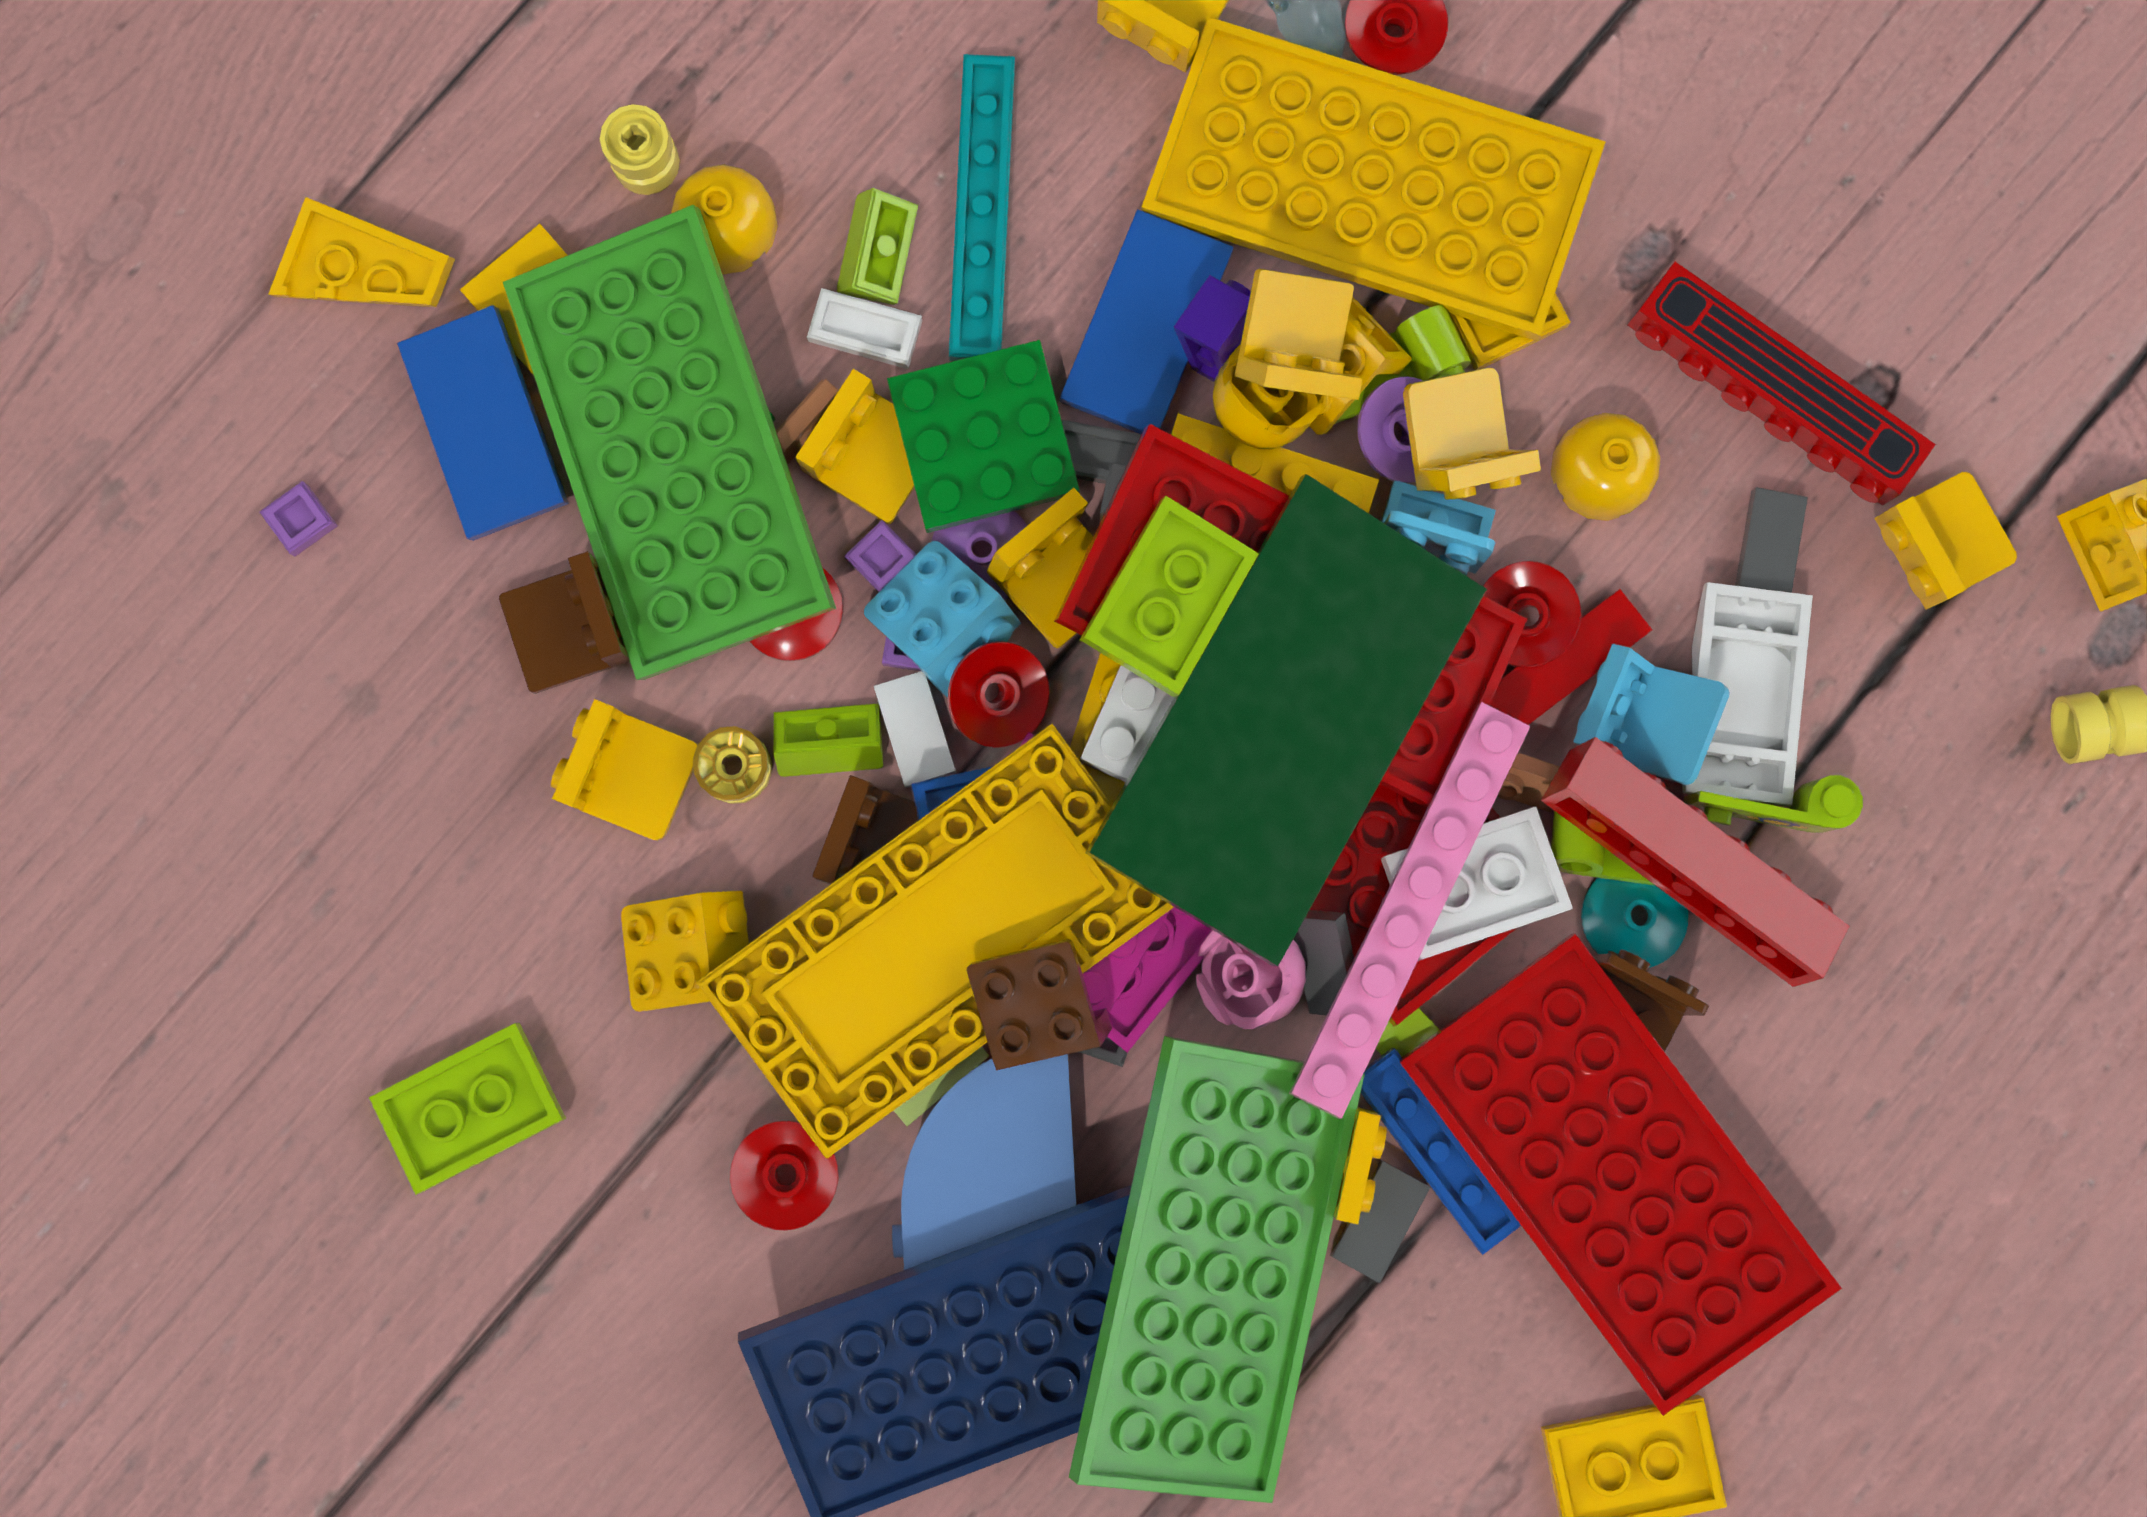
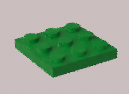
M1040 340L887 378L926 533L1056 501L1073 488L1080 493Z

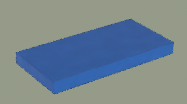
M1137 209L1061 393L1060 403L1139 434H1142L1144 428L1149 424L1161 429L1188 363L1174 325L1209 275L1220 281L1222 280L1234 247Z
M494 305L397 343L468 540H477L569 504L499 308Z

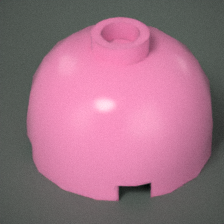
M1212 930L1201 945L1198 957L1204 956L1202 961V973L1196 974L1197 988L1205 1007L1218 1021L1226 1025L1234 1024L1243 1029L1261 1028L1287 1016L1299 1002L1306 982V965L1299 945L1294 940L1291 942L1279 966L1268 964Z

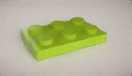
M1164 496L1157 504L1081 636L1080 641L1170 696L1176 697L1182 691L1259 553L1171 498Z
M514 1023L369 1097L415 1195L421 1194L566 1120L564 1112L520 1023Z

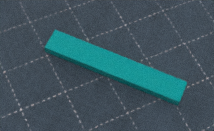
M963 54L949 361H957L1002 349L1015 56Z

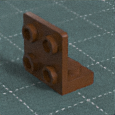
M588 551L568 558L571 567L569 571L499 595V601L528 690L534 694L630 662L596 558Z
M850 775L812 877L824 883L832 884L916 823L919 819L915 802L878 789L871 782Z
M1070 939L970 963L966 969L996 1071L1101 1047L1112 1030L1107 1008L1095 1011L1092 1009L1075 947Z
M1620 949L1618 954L1608 951L1607 954L1592 955L1664 1052L1683 1016H1705L1709 1008L1708 1004L1696 998L1699 989L1671 975L1666 980L1648 973L1647 970L1650 963L1633 953Z

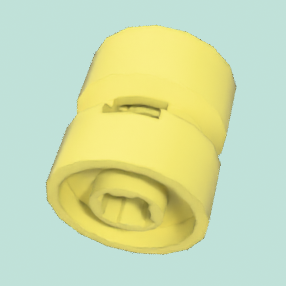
M631 104L618 108L607 117L601 128L600 143L602 151L620 183L626 189L643 195L661 192L671 185L678 174L680 159L666 123L660 115L647 106Z
M2131 685L2100 691L2098 696L2092 692L2060 696L2052 704L2050 716L2053 741L2057 752L2066 763L2075 764L2104 759L2106 754L2113 753L2120 757L2147 752V695L2140 687Z

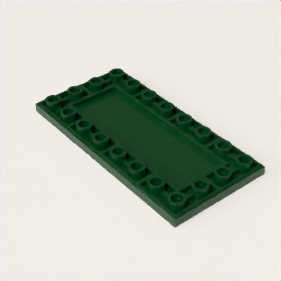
M1307 474L1301 476L1258 550V557L1182 691L1172 700L1085 852L1087 855L1272 966H1279L1487 590L1479 583Z

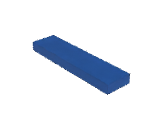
M1392 1047L1366 1067L1363 1073L1365 1075L1360 1094L1372 1110L1381 1115V1122L1477 1250L1484 1255L1521 1225L1399 1061L1402 1057Z

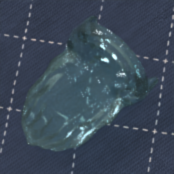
M1266 0L1268 6L1276 15L1278 29L1286 41L1341 58L1344 51L1346 32L1342 21V6L1339 0Z

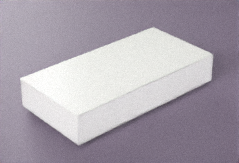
M821 288L807 339L811 343L908 369L923 320L921 315Z
M920 671L875 685L874 690L905 788L911 787L913 783L956 773L926 675Z

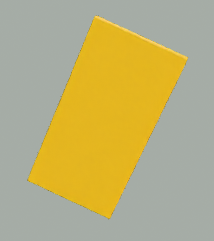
M1053 723L696 982L826 1159L987 1043L966 971L970 963L1070 939L1074 944L1083 974L1174 908V906L1085 853L1111 809L1112 804Z

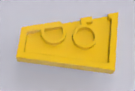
M305 197L268 295L279 298L437 307L455 258Z

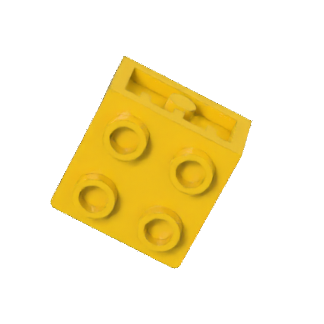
M1257 269L1254 273L1235 376L1263 387L1359 400L1363 378L1343 372L1345 363L1339 361L1354 286L1341 281Z
M1352 296L1339 361L1345 363L1343 372L1363 378L1361 394L1376 375L1400 374L1412 360V357ZM1316 394L1317 405L1322 402L1321 411L1309 427L1318 435L1326 434L1355 399Z
M853 368L795 458L804 473L876 518L883 520L886 524H891L915 487L893 403L875 393L872 380Z
M2147 479L2107 493L2057 516L2100 612L2147 593Z
M1075 488L1071 489L998 549L987 570L988 575L1055 648H1061L1077 634L1054 622L1093 539L1091 533L1079 521L1088 502Z

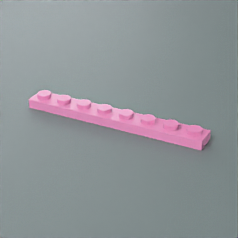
M1483 702L1477 705L1289 1094L1338 1119H1342L1529 731V725Z

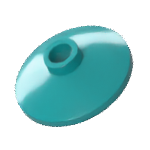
M1596 878L1587 890L1582 904L1581 921L1583 931L1590 946L1598 955L1607 954L1608 951L1618 954L1620 949L1626 950L1649 962V968L1663 963L1679 949L1688 928V909L1656 885ZM1637 905L1644 907L1648 913V919L1642 926L1636 925L1631 919V911Z

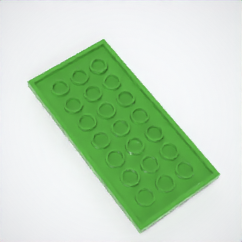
M695 205L688 206L503 282L636 680H646L836 609L701 210Z
M1164 1036L1069 1472V1478L1077 1485L1265 1503L1273 1502L1334 1219V1211L1337 1205L1344 1165L1365 1074L1362 1075L1342 1119H1338L1289 1094L1304 1061Z

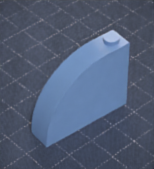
M1068 1054L997 1071L991 1058L961 1078L933 1108L916 1137L905 1169L901 1199L902 1224L892 1226L894 1258L903 1257L904 1270L1076 1206Z

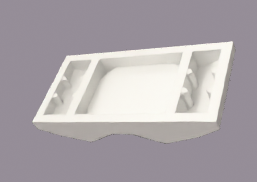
M1710 582L1704 584L1692 644V675L1723 683L1728 687L1730 695L1697 779L1692 784H1682L1683 793L1692 794L1704 791L1759 803L1782 806L1792 805L1813 595Z

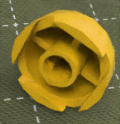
M725 164L704 167L687 177L676 192L671 213L691 205H695L701 210L722 274L747 270L753 266L752 262L759 259L764 251L767 254L773 246L778 227L774 203L763 184L744 169Z
M1239 345L1220 368L1215 379L1213 406L1217 419L1227 433L1240 443L1253 448L1273 449L1293 442L1304 433L1320 413L1322 402L1317 405L1316 394L1263 387L1236 377L1235 371L1240 351Z
M1605 412L1582 419L1562 436L1552 455L1551 477L1553 483L1557 484L1558 491L1564 497L1562 500L1569 509L1587 519L1609 521L1629 514L1648 499L1659 477L1660 455L1655 439L1641 423L1623 414Z

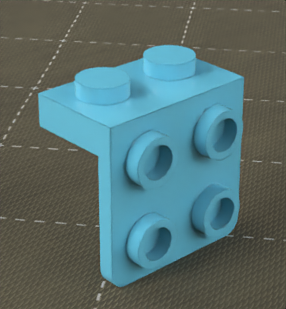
M1400 481L1393 482L1381 522L1464 575H1467L1468 572L1476 574L1493 553L1496 543L1488 538L1496 510L1461 499L1446 500L1444 494L1434 491H1418L1414 485Z
M938 541L929 542L864 608L865 617L905 653L947 698L950 679L958 663L978 646L996 641L1008 642L1013 631L1021 624L1001 595Z
M1612 644L1606 661L1599 668L1597 683L1588 706L1579 718L1577 733L1573 742L1580 745L1597 737L1601 741H1606L1616 746L1622 752L1623 757L1641 771L1662 779L1689 785L1697 779L1730 692L1728 687L1719 681L1656 667L1633 649Z

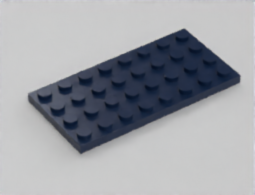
M1132 1185L738 1332V1344L810 1517H856L1078 1433Z

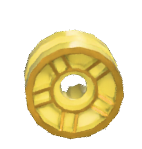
M736 726L720 727L708 733L697 745L693 757V770L700 787L712 797L730 804L746 803L758 797L768 786L772 774V760L765 744L750 731ZM739 756L742 760L741 770L735 775L727 774L725 765L722 764L725 757L730 759Z

